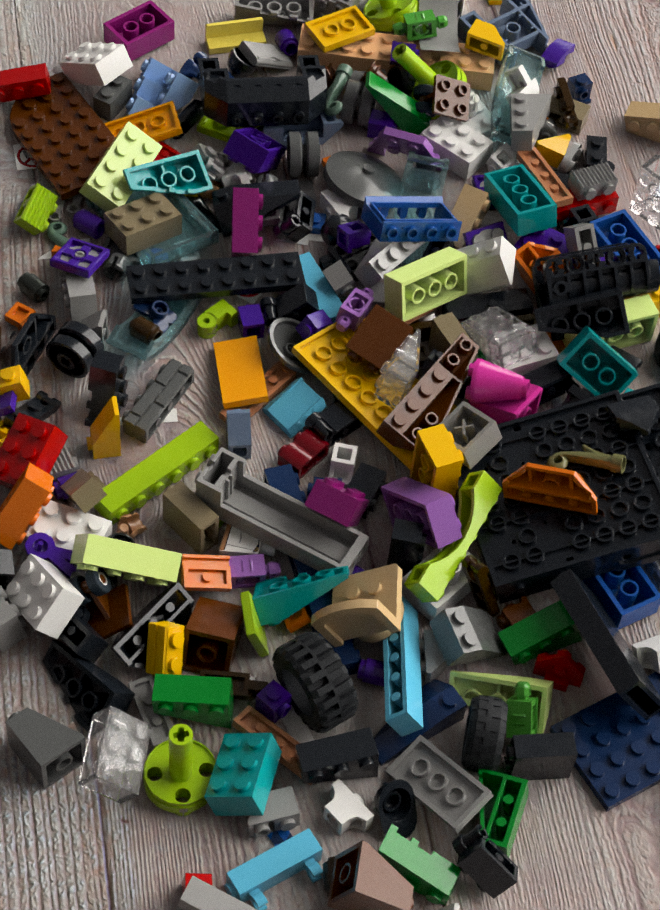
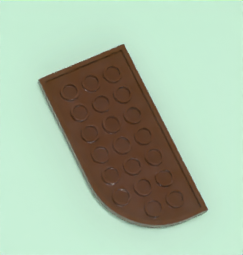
M60 72L50 76L51 94L16 100L11 109L10 122L12 132L18 143L63 201L80 194L79 190L109 148L115 136L67 76Z

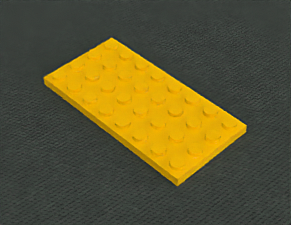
M337 322L293 346L291 352L411 470L414 451L392 446L376 430L418 383L419 380L415 376L419 370L402 355L384 377L379 374H371L366 370L365 365L360 362L355 363L347 357L345 346L357 329L353 332L349 328L347 331L341 332L336 328ZM453 404V406H452V408H451L449 414H450L457 406H455V405Z

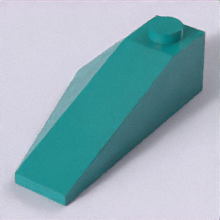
M199 150L123 169V174L130 191L195 195L213 189Z
M348 566L323 569L318 571L315 576H310L305 572L299 573L297 577L290 580L287 579V576H280L256 583L252 600L261 626L280 624L282 620L290 617L348 579Z

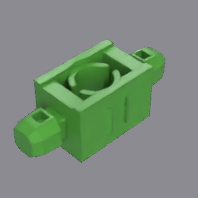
M431 9L403 14L404 23H395L392 25L394 35H403L405 33L408 41L437 37L436 28L441 29L448 26V19L444 15L435 18Z
M517 682L514 695L507 700L506 738H512L513 735L538 733V697H529L531 695L529 682Z

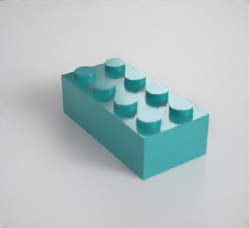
M523 164L484 173V191L488 192L491 204L517 236H525L529 233L544 231L557 226V204Z

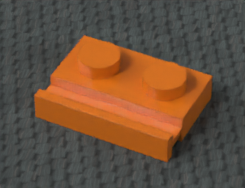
M182 554V587L186 591L230 592L232 589L231 568L229 566L230 556Z

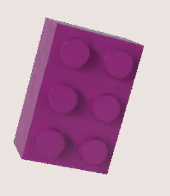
M149 0L103 23L104 42L106 44L111 42L124 44L130 60L133 61L174 40L175 21L153 1Z
M233 187L231 257L258 255V252L262 251V237H258V231H262L263 215H259V210H262L263 194H259V188Z
M325 477L324 479L316 480L304 505L346 527L358 526L370 500L365 498L366 494L355 488H344L345 483L333 477Z

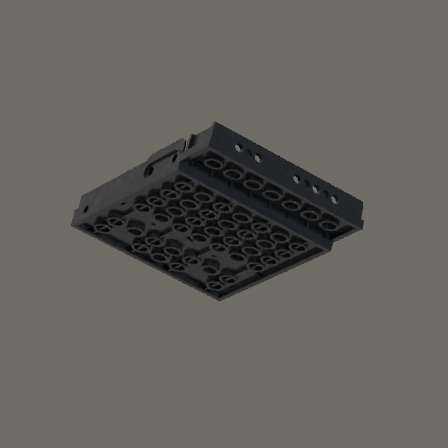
M660 383L620 394L617 389L497 424L502 439L472 469L462 464L461 477H459L458 493L469 473L483 470L502 488L498 501L492 506L487 515V520L481 525L475 539L484 564L489 568L488 575L500 604L519 599L524 595L529 596L553 589L550 582L568 569H571L583 580L614 570L623 571L660 560ZM649 395L659 407L658 423L651 427L649 436L641 435V432H638V430L620 432V423H616L606 413V405ZM583 444L605 454L626 455V467L623 474L568 462L565 468L579 473L596 495L597 515L504 498L503 480L527 462L547 466L549 457L557 452H585L582 450Z

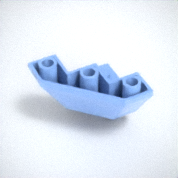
M151 57L148 60L145 59L140 67L142 73L133 86V96L126 104V113L131 115L170 101L174 102L177 111L191 101L199 83Z

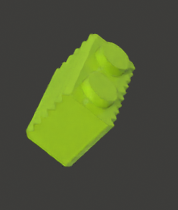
M39 183L31 186L13 222L34 236L41 232L44 233L49 226L47 221L49 216L58 207L56 204L58 195H55Z

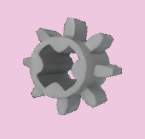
M217 155L213 158L207 156L203 159L210 181L212 179L218 181L225 172L223 160Z

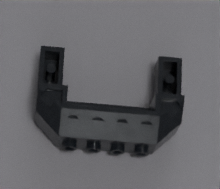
M298 55L296 76L229 78L228 69L220 68L218 58H198L197 80L203 113L205 116L226 127L309 124L325 111L327 94L325 65L320 66L318 55Z

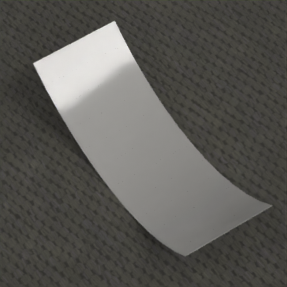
M419 0V11L432 9L435 18L444 15L448 19V26L441 29L436 28L437 37L419 40L421 50L460 52L457 31L458 0Z

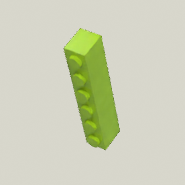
M199 421L102 488L107 495L94 505V509L103 518L112 521V525H114L122 515L129 514L137 508H142L149 499L160 495L166 487L172 483H177L186 473L196 470L203 461L210 458L212 454H216L219 451V437L202 421Z

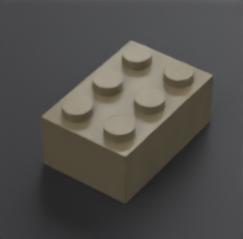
M159 192L104 212L105 233L126 256L182 234V214Z

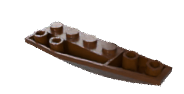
M462 332L384 419L376 432L392 446L414 451L417 431L439 425L448 416L468 374L469 365L473 363L480 346Z

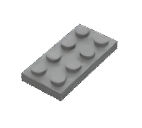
M421 734L385 770L393 780L402 779L407 781L413 788L414 797L457 833L493 797L492 792Z

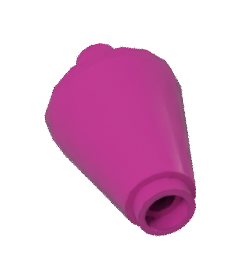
M479 358L474 363H470L468 376L471 377V384L466 387L465 399H469L471 403L498 402L528 397L530 380L525 379L524 376Z

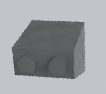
M27 707L21 712L13 713L5 721L9 746L44 790L87 761L85 737L83 734Z

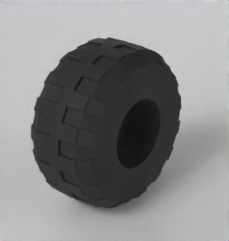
M479 695L471 700L461 764L467 770L478 772V769L497 771L499 767L508 714V704L500 698Z

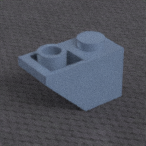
M250 409L227 410V450L244 459L251 458Z

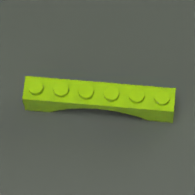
M485 470L469 473L459 489L458 518L462 525L460 530L463 538L444 546L434 558L425 563L415 565L404 583L422 603L438 602L443 597L445 588L455 576V571L460 562L466 557V552L471 543L476 539L481 525L487 520L489 511L498 501L502 488Z

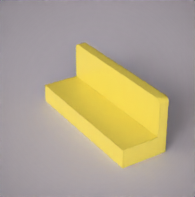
M262 17L205 25V43L209 55L228 53L233 47H239L242 41L267 43L263 33Z

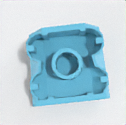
M300 377L293 381L262 410L285 434L292 438L297 433L303 432L305 421L309 415L314 412H321L327 406L323 397H320Z

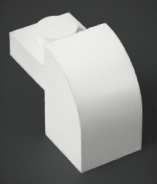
M522 64L507 69L504 72L513 90L506 97L509 106L511 94H539L536 78L530 79Z

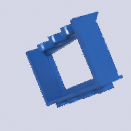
M365 196L361 219L379 242L458 241L462 221H458L444 205L442 196ZM389 208H398L397 215L401 219H386ZM408 208H417L416 215L420 219H404L407 216ZM428 208H436L435 219H423Z

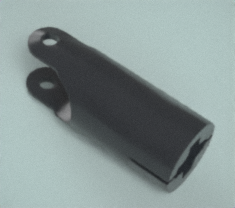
M192 100L178 115L183 134L177 135L178 137L174 136L173 139L182 138L203 117V107L200 100Z

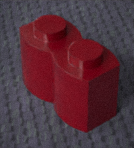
M310 429L299 432L294 437L293 442L280 448L277 464L279 466L291 464L293 471L297 472L299 479H301L328 455L330 444L323 441L320 436Z

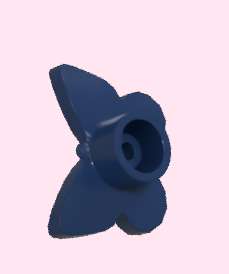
M156 300L153 303L134 304L132 307L134 311L149 317L152 323L158 325L160 330L163 331V335L168 330V327L174 326L178 320L176 313L169 310L168 304L162 300Z

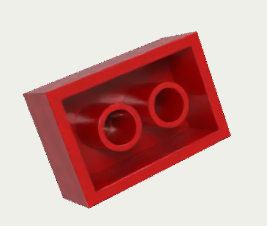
M18 413L0 448V485L12 489L29 462L49 474L68 436L55 425Z

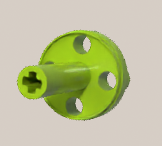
M369 0L365 4L363 12L364 16L374 26L375 32L393 31V24L398 22L404 23L403 14L419 11V1Z
M404 43L397 45L392 51V58L417 80L414 87L421 84L434 86V76L437 74L467 82L464 71L451 61L443 60L428 66ZM435 115L431 120L439 118L440 115Z
M174 725L169 731V740L156 746L145 762L143 787L147 796L159 808L178 816H187L193 811L200 809L207 804L204 796L211 776L205 777L201 774L203 772H210L212 774L216 762L215 758L205 745L193 740V731L188 725ZM152 776L160 777L157 781H152L149 778ZM184 797L187 798L188 801L185 803L178 802L177 799Z

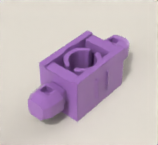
M355 287L340 306L335 320L337 322V330L345 332L350 328L354 332L370 312L374 301L373 290L368 287L359 290Z
M264 554L230 556L229 566L231 568L232 589L255 587L256 583L265 581L266 576H269V578L277 577L281 573L280 563L268 562V564H265Z

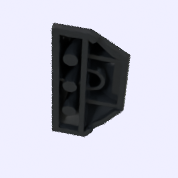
M31 313L20 324L18 329L12 332L7 346L2 347L0 351L2 369L20 365L26 376H28L56 332V317L52 314Z
M179 582L173 584L150 601L132 619V626L117 634L111 649L127 667L146 669L149 622L169 621L184 625L186 628L192 614L194 599Z

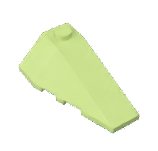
M450 671L449 684L456 689L469 707L472 698L479 695L497 697L507 703V700L515 693L517 682H529L531 686V695L529 697H538L537 734L544 733L551 707L554 681L522 676Z

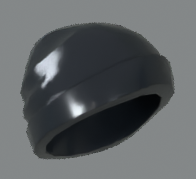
M235 46L230 50L227 65L229 72L234 78H246L257 70L259 66H253L238 49L239 47Z

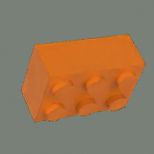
M30 462L0 506V544L10 550L13 549L15 544L20 545L27 535L26 531L29 525L33 526L40 515L39 511L42 506H47L55 488L52 486L54 477Z

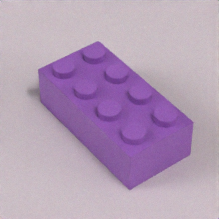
M406 476L381 487L392 527H394L395 518L423 523L422 533L427 534L425 544L437 549L463 538L460 530L462 525L454 509L455 501L449 493Z

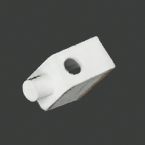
M227 524L219 549V555L227 556L265 554L274 557L276 553L275 548Z

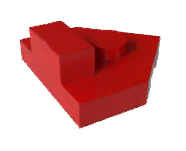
M567 649L558 650L557 654H538L532 674L544 677L543 680L554 681L553 689L566 692L568 684L580 688L586 668L580 662L576 663L571 658L572 654Z

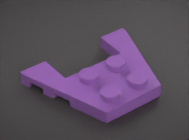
M385 126L368 145V152L385 156L386 149L392 154H399L400 152L407 154V157L417 160L422 158L425 161L437 163L436 170L442 172L445 166L444 161H439L440 156L437 153H433L434 148L427 138L417 134Z

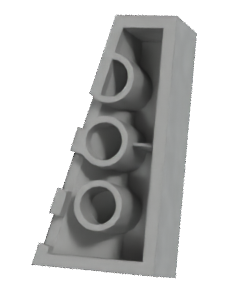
M235 0V20L262 17L263 24L302 26V23L305 24V22L314 20L313 0Z
M376 238L371 243L367 254L362 258L354 274L365 288H371L384 278V274L391 272L426 241L379 242Z

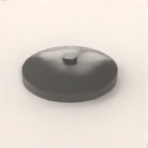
M341 151L331 155L325 164L323 174L327 185L336 195L354 206L363 208L365 196L403 195L404 187L398 174L386 163L371 155L356 151Z

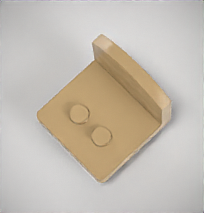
M394 563L349 575L348 579L333 588L332 604L312 615L311 625L334 647L342 646L345 640L359 638L367 643L379 642L393 633L400 632L401 621L404 615L402 569Z

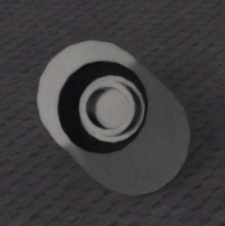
M400 64L392 67L387 73V78L391 85L407 95L412 92L416 79Z
M402 779L381 783V787L374 796V805L379 813L383 832L386 835L391 824H394L399 828L397 833L404 838H408L415 830L417 824L413 788L407 781Z

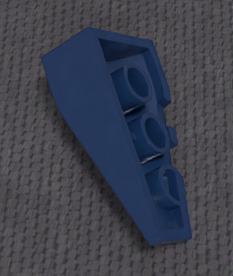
M434 679L422 686L423 729L401 737L388 723L382 727L374 737L379 753L378 762L381 766L400 756L420 734L428 740L464 719L467 704L452 685Z

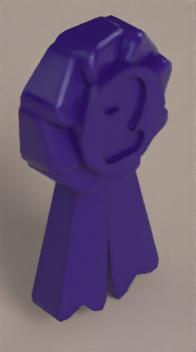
M42 532L28 537L25 542V550L28 556L31 553L44 560H49L69 579L72 573L77 572L75 567L77 565L70 564L72 550L56 547L53 538Z

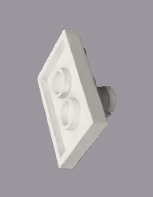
M470 88L469 119L463 123L485 137L500 132L501 125L482 103L479 96Z

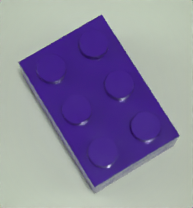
M255 127L234 130L223 153L228 155L227 158L234 163L240 162L245 165V169L248 172L256 174L276 169L287 147Z

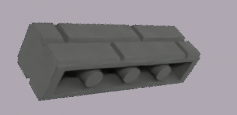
M173 358L167 365L163 364L158 371L156 379H151L148 382L145 393L143 395L139 394L136 397L134 407L130 411L126 410L123 414L121 421L123 422L124 433L135 437L143 443H147L194 382L193 368Z

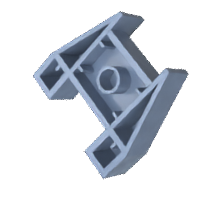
M502 0L499 12L501 16L487 23L495 25L505 43L502 60L495 59V62L506 69L514 67L517 53L531 46L542 55L546 50L549 37L529 0ZM475 11L459 17L457 25L458 37L464 43H466L467 32L476 19L484 21Z

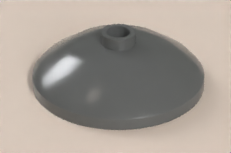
M287 317L276 319L269 326L267 332L268 343L274 356L285 367L294 372L313 374L291 352L293 346L304 340L295 329L300 324V321Z

